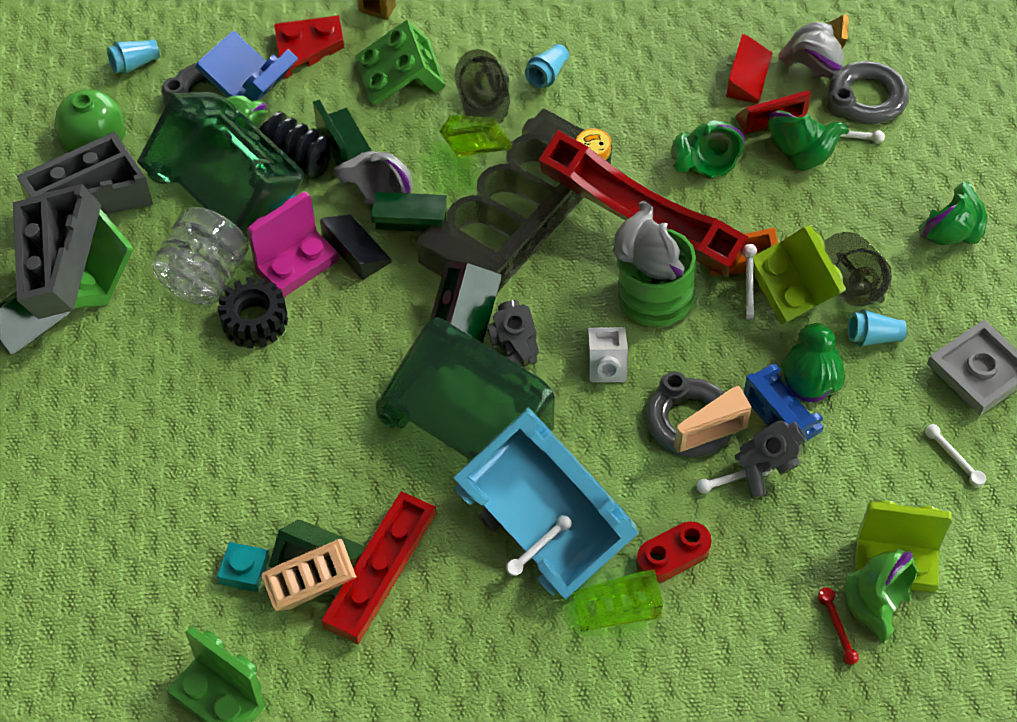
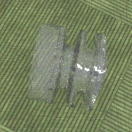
M189 207L181 212L170 230L169 237L162 242L160 250L155 253L151 262L153 273L162 285L179 297L197 304L211 305L219 301L220 296L231 280V274L237 271L249 249L247 238L234 223L217 212L201 207Z

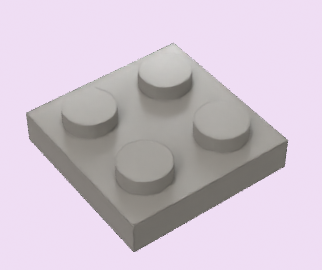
M985 319L929 357L927 365L979 415H982L1017 390V349Z

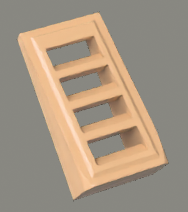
M740 386L728 390L677 425L674 448L677 452H683L747 429L751 405Z
M337 539L262 573V579L270 601L276 611L291 610L356 578L342 539ZM330 555L337 573L333 577L325 558ZM314 562L322 581L319 583L311 565ZM298 570L301 573L305 589H302L296 571Z

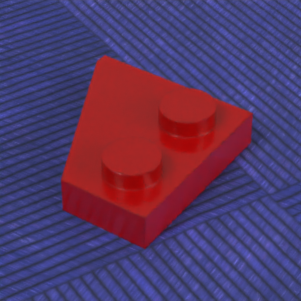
M339 15L274 24L279 57L289 49L298 58L282 79L293 76L292 69L306 62L311 66L321 61L324 56L332 55L344 48Z

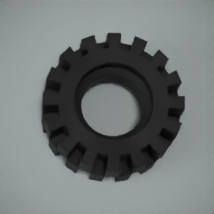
M252 277L246 278L247 284L242 285L240 280L234 282V290L228 286L224 290L225 296L221 295L219 298L220 306H218V313L223 332L226 333V337L230 341L234 339L237 346L241 347L244 341H246L247 348L254 349V342H259L260 348L267 346L266 339L269 338L272 343L278 340L277 333L282 335L285 331L284 325L288 323L283 293L280 288L276 289V284L271 281L266 286L264 278H258L257 283H253ZM259 306L267 309L263 316L256 319H243L239 316L243 310L249 307Z

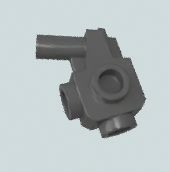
M518 300L506 301L497 307L498 311L493 316L494 323L487 324L492 346L500 344L501 349L505 348L507 353L505 358L490 367L497 379H500L520 365L525 367L530 363L536 364L538 362L536 356L539 354L530 308L524 304L520 305Z
M776 421L753 435V439L740 446V452L735 454V459L740 461L741 467L745 468L751 498L766 495L762 472L772 468V470L777 469L780 475H783L801 464L798 457L802 455V444L807 442V439L795 421L790 424L784 421Z

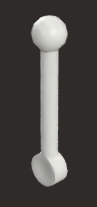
M880 130L873 133L849 131L848 134L840 136L872 140L876 144L882 143L885 139L884 133Z
M746 244L742 249V253L746 257V320H753V257L756 255L757 249L753 244Z
M936 424L928 425L925 429L926 436L930 439H935L970 476L969 483L973 487H982L986 481V475L982 471H975L940 434V428Z
M772 468L762 472V476L770 475ZM742 470L710 481L701 479L697 482L696 487L699 493L707 494L711 488L746 478V472Z
M565 515L560 516L556 521V525L520 558L512 559L506 564V572L511 576L519 575L523 571V565L561 531H567L571 528V519Z

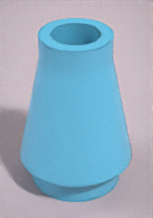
M154 39L148 41L114 42L113 46L107 47L108 61L114 73L122 72L125 75L152 60L160 58L159 48Z
M556 44L551 49L529 59L525 69V76L528 82L537 88L551 86L564 63L569 59L568 50L563 45Z
M864 309L859 313L853 312L850 315L847 328L849 341L857 342L858 346L903 342L907 331L905 320L890 318Z

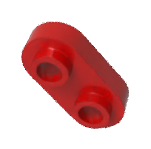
M688 521L646 541L638 550L636 561L638 572L648 581L663 582L699 564L707 558L710 552L712 538L709 530L700 523ZM693 536L696 537L698 541L693 543L688 542L685 539V537ZM658 553L661 554L664 557V559L654 560L651 557V555Z

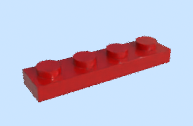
M400 491L354 566L356 578L343 584L322 618V628L359 645L436 516V506Z

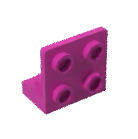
M306 191L294 198L288 199L282 206L265 217L258 218L247 229L256 273L261 278H264L267 284L270 281L275 283L276 289H281L283 298L339 261L338 252L316 231L312 200Z

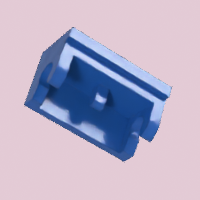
M771 364L755 374L748 375L743 393L752 409L767 426L776 421H784L789 424L795 421L803 431L807 441L823 432L824 426L821 424L823 417L819 413L811 415L781 381V376L778 374L781 369L776 364Z

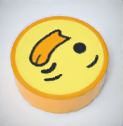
M595 128L586 129L576 138L577 141L591 148L604 160L609 157L611 153V138L605 131Z

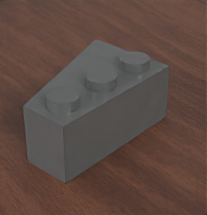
M115 132L17 176L25 199L83 184L101 204V210L104 214L153 205L145 175Z
M83 184L13 202L17 301L38 320L74 310L101 209V204Z

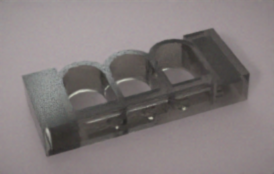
M545 108L534 118H529L522 129V136L513 140L506 149V164L491 166L481 173L477 180V195L462 197L454 202L447 211L444 225H431L430 228H425L421 231L416 241L418 263L441 277L447 259L469 263L501 274V281L498 293L584 198L562 184H559L557 187L521 168L520 165L530 161L539 162V158L557 130L576 139L584 129ZM611 145V153H610L609 157L606 159V161H607L608 163H610V164H611V155H612V145ZM499 192H511L535 204L538 208L526 219L491 199L490 196ZM470 223H482L502 233L509 239L498 251H495L462 232L460 228Z

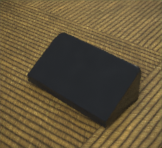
M351 214L325 217L320 220L321 232L324 238L362 280L392 263V259Z

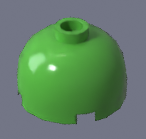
M85 89L71 93L62 100L55 113V131L62 148L67 152H71L113 132L117 134L121 142L126 135L125 119L117 102L102 91Z

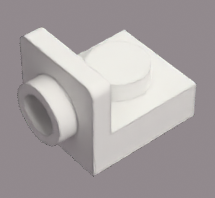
M625 327L588 328L590 382L627 381L628 347Z

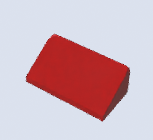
M745 34L741 35L728 80L726 97L759 104L773 53Z
M807 90L746 107L736 114V120L744 134L768 128L769 114L777 110L791 113L798 118L804 117L808 112L811 92Z

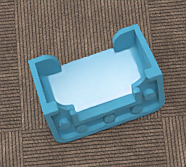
M526 408L454 476V479L459 483L454 488L463 500L470 506L475 501L481 506L484 505L525 551L529 550L556 525V521L560 516L565 515L571 519L572 525L569 530L561 531L532 557L542 573L537 577L539 582L551 595L554 596L559 592L565 600L639 533L635 523L529 408Z

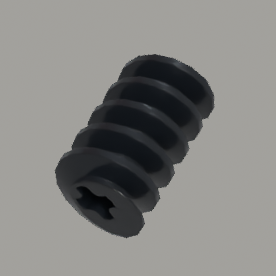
M282 111L276 112L270 119L263 122L256 132L255 146L259 149H264L269 155H274L280 161H285L289 166L296 167L297 170L307 173L313 179L319 178L326 171L331 159L329 150L331 142L328 136H319L317 130H309L306 124H298L295 118H287L286 114Z

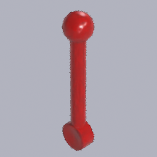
M828 587L821 588L818 594V601L826 605L844 650L842 655L843 661L848 665H854L859 660V654L851 648L834 606L835 592Z

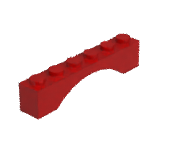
M559 130L556 131L539 158L542 174L625 221L639 211V203L641 201L647 202L653 207V220L658 224L665 222L667 223V229L674 230L685 236L694 247L696 261L726 278L730 276L743 254L742 249L748 241L747 235L716 218L687 209L649 190L616 169L591 148Z

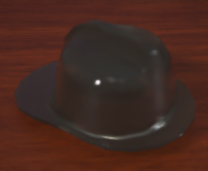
M475 49L466 52L460 57L454 76L465 115L468 121L476 128L483 130L493 129L501 124L508 114L510 106V80L508 72L497 61L496 57L486 50Z
M842 232L824 241L825 251L832 264L840 270L843 276V284L846 288V291L837 296L852 306L860 307L876 302L883 303L885 301L884 295L889 289L892 280L891 267L887 260L859 234Z

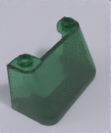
M209 92L172 93L137 160V163L147 172L151 180L159 184L178 182L218 221L212 228L211 233L215 238V243L226 251L242 249L249 242L248 227L258 218L265 217L282 206L297 191L305 176L304 172L231 102L220 95Z
M433 317L421 329L376 401V412L381 422L390 428L395 426L404 428L411 421L467 457V463H469L526 408H529L552 431L554 429L555 397L546 382L449 322L439 317Z

